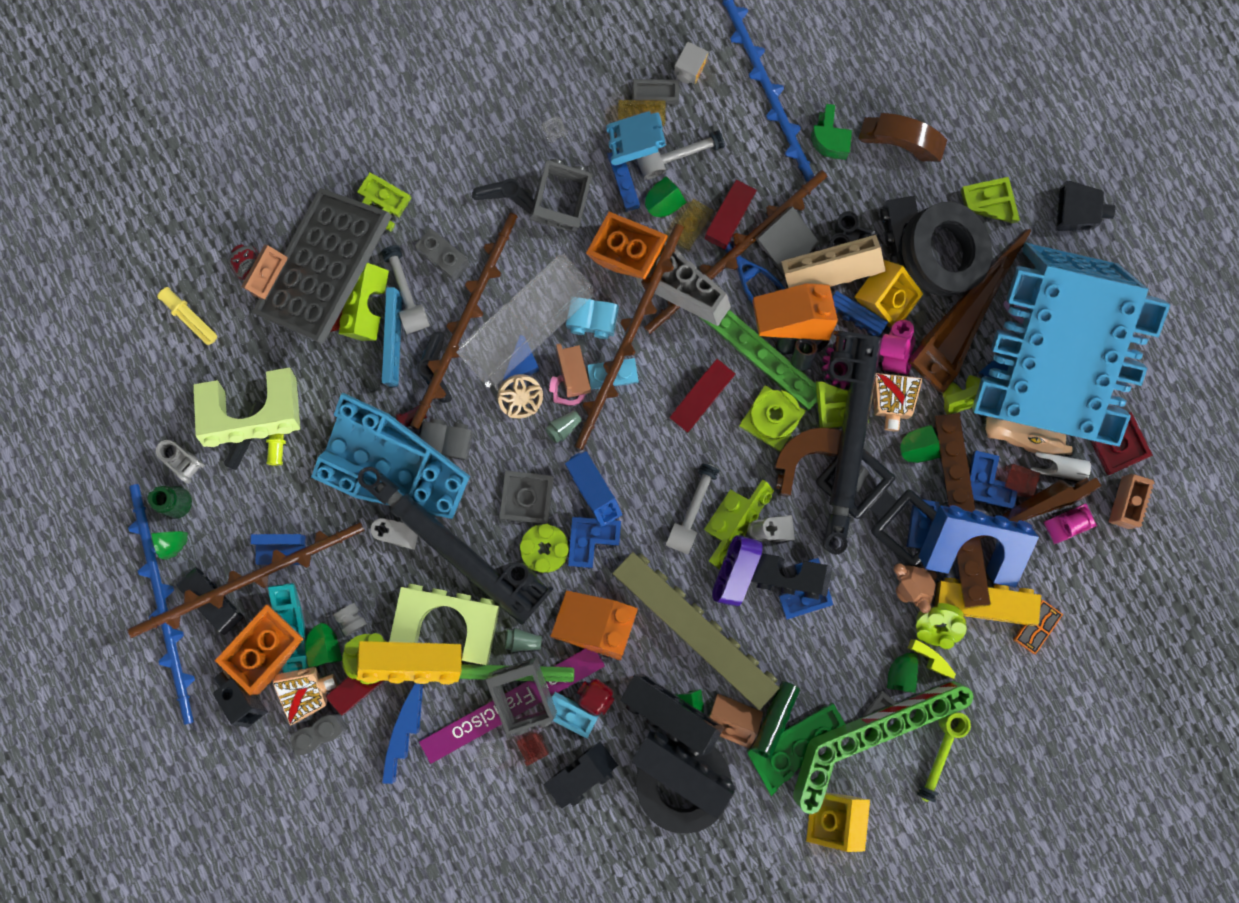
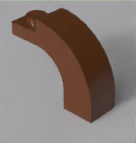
M881 113L880 117H865L858 137L863 143L891 144L904 148L911 152L919 161L941 162L947 144V139L933 127L913 118L890 113Z
M831 428L807 430L795 436L784 446L773 470L782 471V475L778 474L775 486V489H779L780 496L789 497L791 495L795 469L801 458L810 454L832 457L838 455L842 430Z

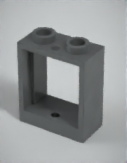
M557 159L546 160L542 166L529 220L575 233L580 227L592 173L586 172L587 170L580 166H566L564 162ZM548 174L581 183L573 216L540 207Z
M537 657L489 673L485 680L506 735L513 733L516 736L528 732L531 727L538 725L539 728H543L553 722L552 720H554L557 710ZM533 675L545 710L514 719L502 684Z

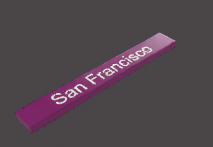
M584 649L555 665L554 667H573L575 677L573 682H546L551 696L555 692L558 693L605 667L599 654ZM527 681L505 693L513 717L542 702L535 681ZM494 701L487 703L421 740L419 743L430 764L501 725L502 722Z

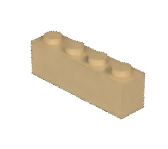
M876 235L781 261L788 288L806 283L824 284L831 287L842 283H850L863 277L875 276L886 271L881 247Z

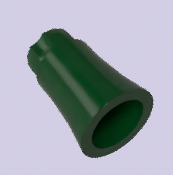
M159 486L149 492L148 503H150L155 511L162 513L164 516L170 519H179L190 511L192 498L190 493L183 487Z

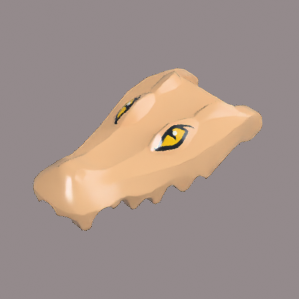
M989 416L986 418L985 430L988 438L1005 440L1009 444L1022 447L1032 453L1072 454L1073 447L1066 445V434Z

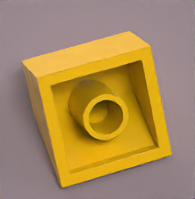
M883 260L886 271L875 276H869L855 295V298L861 306L888 321L887 326L892 329L894 323L906 319L922 297L923 292L902 265Z
M825 793L820 810L814 814H809L806 842L845 852L865 851L870 800L849 795Z

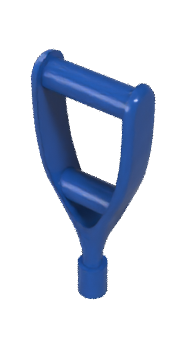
M729 243L725 252L728 253L734 246ZM740 255L736 258L737 270L743 290L752 305L753 295L748 289L746 282L759 272L769 278L779 290L786 289L766 269L744 259ZM743 266L750 267L747 271L743 273Z

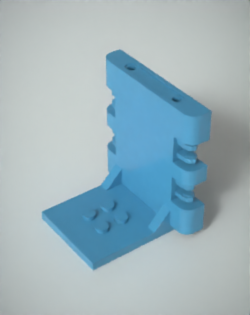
M1025 242L1022 252L1036 267L1035 269L1016 267L1006 300L1010 304L1028 308L1009 307L1008 312L1010 314L1024 317L1023 323L1006 321L1003 327L1011 331L997 330L991 347L993 352L1001 353L995 354L993 360L1009 365L1008 370L991 368L989 375L996 378L982 377L972 410L976 414L1120 447L1131 415L1126 410L1116 407L1125 406L1127 400L1119 396H1113L1112 392L1114 389L1129 392L1132 386L1127 383L1142 386L1148 368L1139 361L1129 359L1140 360L1143 356V353L1138 350L1128 349L1129 344L1133 342L1146 345L1148 342V338L1133 334L1134 332L1159 338L1170 304L1160 298L1148 296L1149 289L1118 263Z

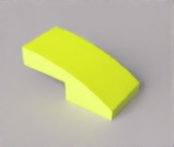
M910 640L908 649L929 658L926 668L947 678H955L956 674L937 652L918 640Z

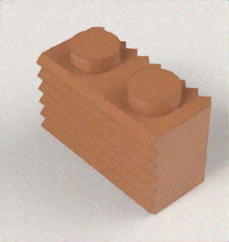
M1135 474L1122 476L1109 523L1126 529L1143 526L1141 522L1144 521V513L1147 512L1145 508L1148 507V499L1151 498L1149 494L1152 493L1151 489H1153L1152 485L1155 484L1154 481Z

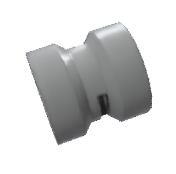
M355 603L346 606L333 615L336 622L342 624V632L345 637L367 625L365 619L357 614L359 609Z

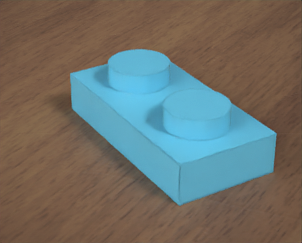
M635 358L623 361L613 383L614 386L638 383ZM604 363L587 365L591 390L600 389L607 375L603 366Z
M555 692L552 700L557 714L552 721L588 738L599 715H592L578 703Z

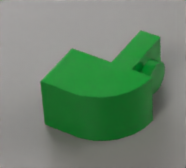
M826 104L823 112L818 114L817 126L814 125L812 129V144L825 157L846 160L850 153L852 130L833 128L835 105Z

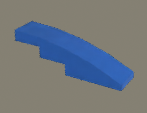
M414 684L394 726L386 754L382 781L384 784L396 782L398 759L408 757L409 735L420 732L423 684Z

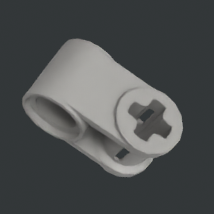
M164 440L156 447V456L187 484L191 482L190 478L197 470L205 466L202 461L177 442ZM169 446H173L175 449V453L171 458L166 456V450Z
M792 515L777 516L751 521L748 526V535L751 539L761 542L795 540Z
M380 518L371 525V534L375 539L415 550L418 535L402 521L398 522ZM383 523H386L385 527L389 529V532L384 533L383 537H380V532L376 531L377 527H382Z

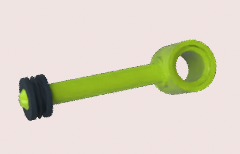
M955 712L938 721L939 727L945 735L926 785H920L919 788L921 790L916 794L926 802H936L934 798H937L935 795L939 793L934 790L954 738H962L970 731V720L961 712ZM954 718H958V726L955 729H951V721Z

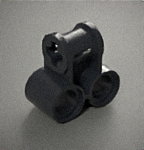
M845 211L840 214L835 223L834 229L836 234L832 236L827 248L834 247L833 243L836 242L845 244L876 235L877 239H879V234L873 230L858 227V216L852 211ZM842 221H848V222H850L851 225H852V228H851V229H846V228H844V227L842 226L841 222H842Z
M777 337L775 345L779 352L792 354L791 364L794 368L805 371L811 367L815 354L823 350L830 340Z

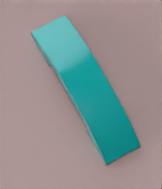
M295 584L269 586L268 590L272 609L304 638L282 667L283 673L307 669L308 663L305 651L307 635Z

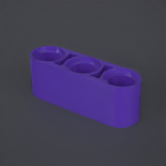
M739 535L732 539L713 586L712 598L715 602L736 607L742 604L762 554L763 546L761 541Z

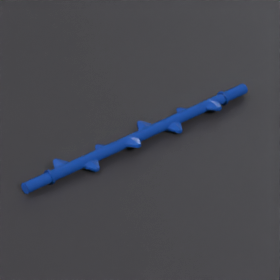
M722 0V4L726 7L736 29L730 40L732 43L743 44L754 67L749 74V78L760 81L772 106L766 118L767 120L779 121L790 145L785 152V156L797 160L798 168L801 169L806 182L814 177V174L809 165L810 162L807 161L796 137L801 127L789 122L778 99L784 87L779 84H771L760 60L765 50L762 47L753 45L742 20L748 13V9L736 7L734 0Z
M139 484L129 486L134 506L133 513H135L137 520L128 529L129 532L140 534L146 564L138 570V574L150 578L157 609L149 616V619H151V616L155 617L168 611L165 598L174 591V588L161 582L155 556L156 551L145 513L146 507L143 504ZM164 623L161 625L167 653L159 660V665L171 668L178 697L176 700L179 701L184 725L194 723L189 702L190 696H188L186 688L195 681V678L182 672L176 643L184 636V632L172 629L171 626Z

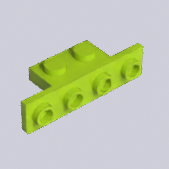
M762 480L750 499L730 489L704 528L708 534L721 541L709 559V562L717 569H721L732 539L736 535L745 537L749 523L758 520L759 513L770 502L774 490L766 481Z

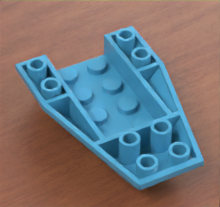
M342 393L334 412V416L337 419L326 450L318 457L311 478L354 498L383 504L358 482V474L363 468L375 467L399 487L398 492L403 496L406 493L409 494L415 502H418L432 515L453 519L470 476L388 413ZM368 471L364 475V481L368 485H373L377 480V476L373 471Z

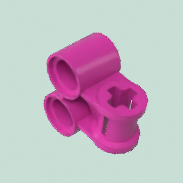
M897 321L893 324L890 334L883 336L880 355L884 356L882 362V369L884 371L909 374L912 365L908 361L912 357V351L916 343L913 336L914 326L910 321Z
M1086 503L1043 522L1054 544L1097 526Z

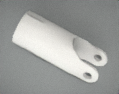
M1036 452L1035 455L1037 457L1050 459L1053 461V464L1048 469L1034 467L1030 469L1035 473L1081 481L1086 477L1089 478L1091 463L1086 460Z

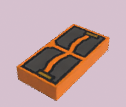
M1041 600L1039 625H1023L1013 640L1036 655L1063 614L1044 600Z

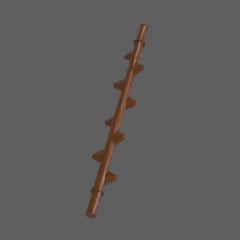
M820 170L805 185L802 184L801 188L780 207L768 205L766 207L768 217L747 236L735 233L733 235L735 247L715 265L702 264L700 266L701 273L712 280L724 268L736 270L738 268L736 258L756 241L755 237L789 206L796 210H804L803 198L810 195L811 191L828 177L827 174ZM668 301L669 305L664 310H660L661 313L650 321L644 329L651 334L667 319L669 320L670 316L681 307Z
M509 213L501 232L497 234L496 242L484 245L483 248L489 254V257L479 279L466 281L465 283L471 296L459 321L450 322L446 326L452 333V336L441 360L429 361L427 364L434 375L422 401H419L420 405L410 424L415 429L419 430L428 409L431 408L432 400L445 398L446 393L440 386L452 358L463 357L464 355L458 344L470 319L482 318L484 314L477 304L488 280L501 276V272L495 265L506 242L510 239L509 235L518 218L514 213Z
M675 223L666 245L663 246L664 250L652 276L641 281L645 291L633 318L622 319L620 322L626 333L614 360L605 362L603 365L607 375L595 401L583 403L588 417L583 422V428L574 445L578 449H584L592 429L595 428L594 425L606 398L618 397L619 393L613 383L625 357L635 354L632 341L644 315L655 314L657 311L651 300L663 273L673 271L674 269L670 258L673 252L675 253L676 250L674 249L684 230V227Z
M359 522L340 532L336 531L331 536L318 531L316 532L314 544L288 556L275 550L272 555V563L244 576L233 570L229 572L227 584L201 596L187 590L185 591L183 604L155 617L151 616V619L127 629L128 634L133 638L153 628L157 629L159 625L164 623L177 629L180 626L181 615L207 603L221 608L224 595L255 582L262 588L268 587L270 574L296 562L305 568L309 567L311 555L339 542L343 543L342 541L365 531L362 523Z

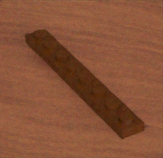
M960 413L935 416L948 507L954 505L964 511L973 512L975 505ZM976 536L966 541L956 555L964 609L991 605L980 536Z

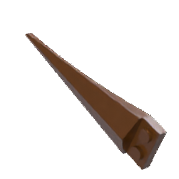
M1025 229L992 264L982 282L968 290L920 341L921 345L908 362L938 392L944 393L958 375L982 319L1010 266L1031 233V229Z
M1086 477L1073 487L1060 479L1002 516L1009 521H1025L1074 505L1095 492L1102 485L1097 478L1089 481ZM980 535V540L988 535ZM923 564L918 566L919 568L925 569Z

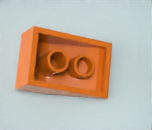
M608 212L586 254L598 265L616 273L646 279L668 236Z
M806 283L756 296L752 300L759 336L830 340L838 321L830 285Z
M566 590L550 637L621 661L638 608L615 600Z
M267 604L219 655L215 662L249 695H257L280 672L304 638Z

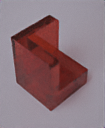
M1015 464L1007 465L1005 471L1008 472L1005 487L1017 491L1019 496L1025 498L1034 496L1040 472Z
M539 730L516 741L525 759L524 763L526 766L550 753Z

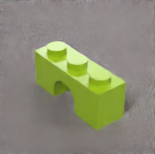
M370 263L366 264L343 307L339 334L360 341L377 340L381 317L373 315L369 311L367 301L369 295L385 294L388 270Z

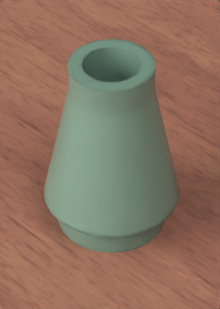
M572 410L570 413L548 422L545 431L551 440L557 444L560 441L563 442L582 420L578 413Z
M513 628V630L507 629L505 649L511 652L540 651L542 636L517 628Z

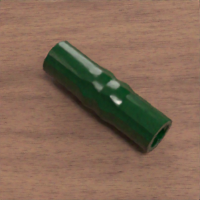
M784 681L780 683L752 747L756 754L765 758H772L799 695L800 689L797 686Z

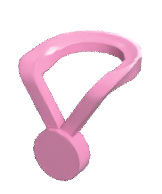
M562 375L558 377L552 376L549 391L553 392L554 403L575 406L584 400L586 394L580 395L573 401L558 397V385L563 381Z

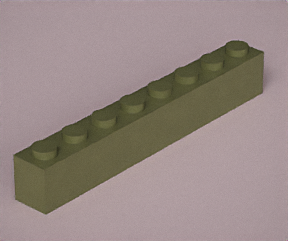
M632 552L612 574L750 703L760 710L779 689L775 684L778 680L768 670L763 673L757 667L759 662L751 654L748 653L745 656L738 649L741 645L731 636L726 639L720 633L723 629L713 619L708 622L702 616L705 612L693 602L690 605L685 601L686 594L677 586L671 588L666 583L668 578L659 569L654 572L648 566L650 561L642 553L639 552L636 555Z

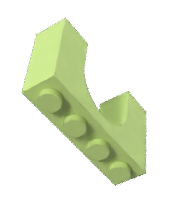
M291 368L266 372V403L258 413L244 419H235L227 416L225 391L218 380L194 384L195 433L204 447H216L222 443H238L244 439L265 438L268 435L278 433L289 434L292 431L300 430L297 381Z
M408 584V588L401 587L389 642L418 643L421 625L425 616L437 607L448 606L456 609L466 621L467 637L462 661L488 665L500 606H496L493 600L481 598L480 602L471 601V595L457 593L456 598L446 596L447 591L435 588L432 589V593L422 591L423 586Z

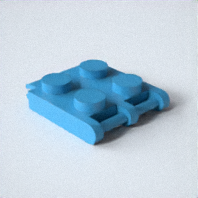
M650 111L606 126L607 133L610 134L608 143L609 148L612 149L611 163L613 165L659 152L658 148L666 145L662 131L661 116L658 112L653 114Z

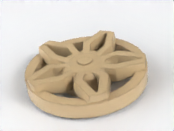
M518 374L509 377L501 384L497 400L501 410L509 417L526 418L538 411L542 404L543 391L536 379L529 375ZM519 380H520L522 386H518V381H519ZM524 380L530 381L534 385L526 388ZM514 382L512 390H505L510 383ZM538 396L537 402L534 403L532 399ZM502 400L509 403L508 409L505 408ZM530 403L532 408L526 407V404ZM514 406H517V408L512 412V408ZM521 407H523L525 412L519 413L521 411Z

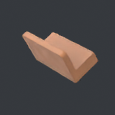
M264 245L241 287L251 292V295L265 300L288 257L272 247Z
M561 343L556 344V355L567 398L591 393L580 345L562 349Z
M717 694L709 717L724 726L720 737L750 749L758 734L763 712Z

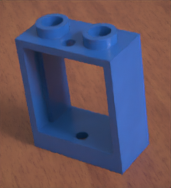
M587 451L582 454L573 455L565 465L600 526L603 527L622 516L623 514L614 495Z

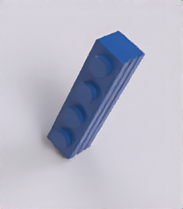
M612 152L608 153V160L611 164L625 212L640 208L627 163L613 165L611 163L613 154Z
M838 291L833 295L836 313L841 314L844 320H851L857 328L867 330L870 336H880L888 321Z

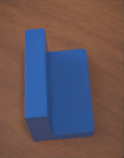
M251 534V544L256 545V565L272 563V555L275 550L288 556L305 548L306 536L302 534Z

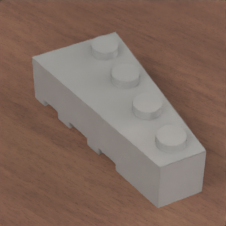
M664 247L660 251L657 259L655 260L646 278L652 276L654 269L659 261V258L664 250ZM675 248L674 250L676 251L675 253L673 252L670 258L674 269L673 271L663 273L654 294L718 326L731 308L727 294L710 278L703 275L692 262L686 260ZM635 277L638 285L643 287L642 279Z

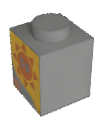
M687 42L675 64L674 75L683 83L688 84L691 82L695 84L708 60L709 52Z

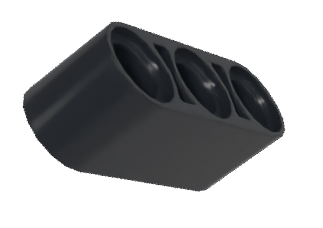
M194 567L176 584L184 595L185 591L190 590L196 595L201 596L217 588L207 576L204 578V573L197 567ZM225 595L221 608H217L211 603L197 608L212 626L223 635H226L244 618L240 611L236 612L237 608Z

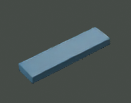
M395 287L386 288L382 383L389 387L399 386L401 318L399 312L402 311V296Z

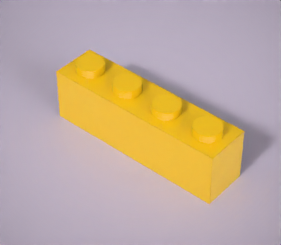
M944 578V581L937 583L935 607H938V603H947L958 607L965 617L1030 626L1039 625L1041 595L1034 594L1033 589L1019 588V592L1010 591L1009 586L994 585V588H988L990 606L964 609L959 579Z
M359 641L357 680H363L367 683H374L378 680H388L391 683L414 681L417 684H426L429 681L446 685L459 682L461 675V644Z

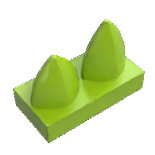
M969 375L966 380L965 390H962L954 382L949 385L946 391L942 393L945 400L944 410L946 414L958 413L973 407L981 382L980 378Z

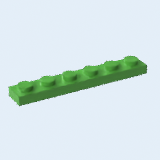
M729 310L718 326L699 317L779 387L790 393L807 411L817 402L816 383L802 371L794 368L789 360Z

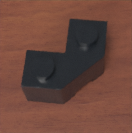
M600 741L586 750L571 764L557 772L544 785L561 809L568 804L574 807L585 798L583 796L585 792L597 783L603 785L613 777L611 772L619 765Z

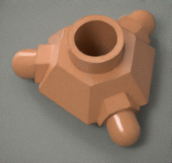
M900 563L896 564L894 572L899 580V584L896 587L897 596L905 603H914L922 613H928L931 610L930 604L936 585L934 582L937 579L936 572L914 566H904Z

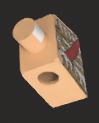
M876 373L873 391L874 415L886 417L884 430L899 431L900 419L912 417L922 378Z
M316 667L280 673L275 676L273 681L290 725L325 707L328 701L326 692L334 690L338 686L334 674L320 678Z

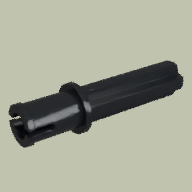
M255 400L247 418L258 413L265 404ZM253 438L233 443L224 461V465L237 470Z

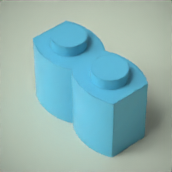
M571 297L566 327L571 329L570 332L573 334L584 335L585 332L594 333L596 338L608 339V336H614L619 305Z

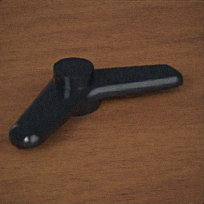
M509 178L504 181L474 188L472 192L474 200L509 198L531 214L534 199L515 179Z
M440 331L432 333L418 364V372L428 386L434 374L427 364L429 361L439 359L445 335ZM442 379L440 386L445 391L446 396L445 398L438 399L442 403H448L452 400V396Z

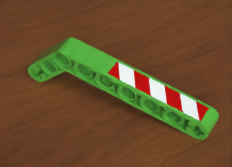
M950 681L814 737L808 743L793 792L795 803L807 814L816 813L822 806L835 762L967 708L973 701L972 691L959 682ZM938 699V705L932 709L933 702ZM916 709V714L910 718V712ZM894 718L893 724L887 727V722ZM871 727V733L864 737L865 730ZM845 737H849L848 743L841 746V741ZM826 746L824 754L818 756L819 749ZM814 771H819L815 779H810Z

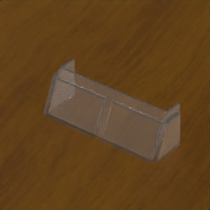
M565 253L558 255L524 286L509 303H506L460 345L456 353L488 389L493 386L498 392L497 384L589 299L595 301L594 294L592 293L593 287Z

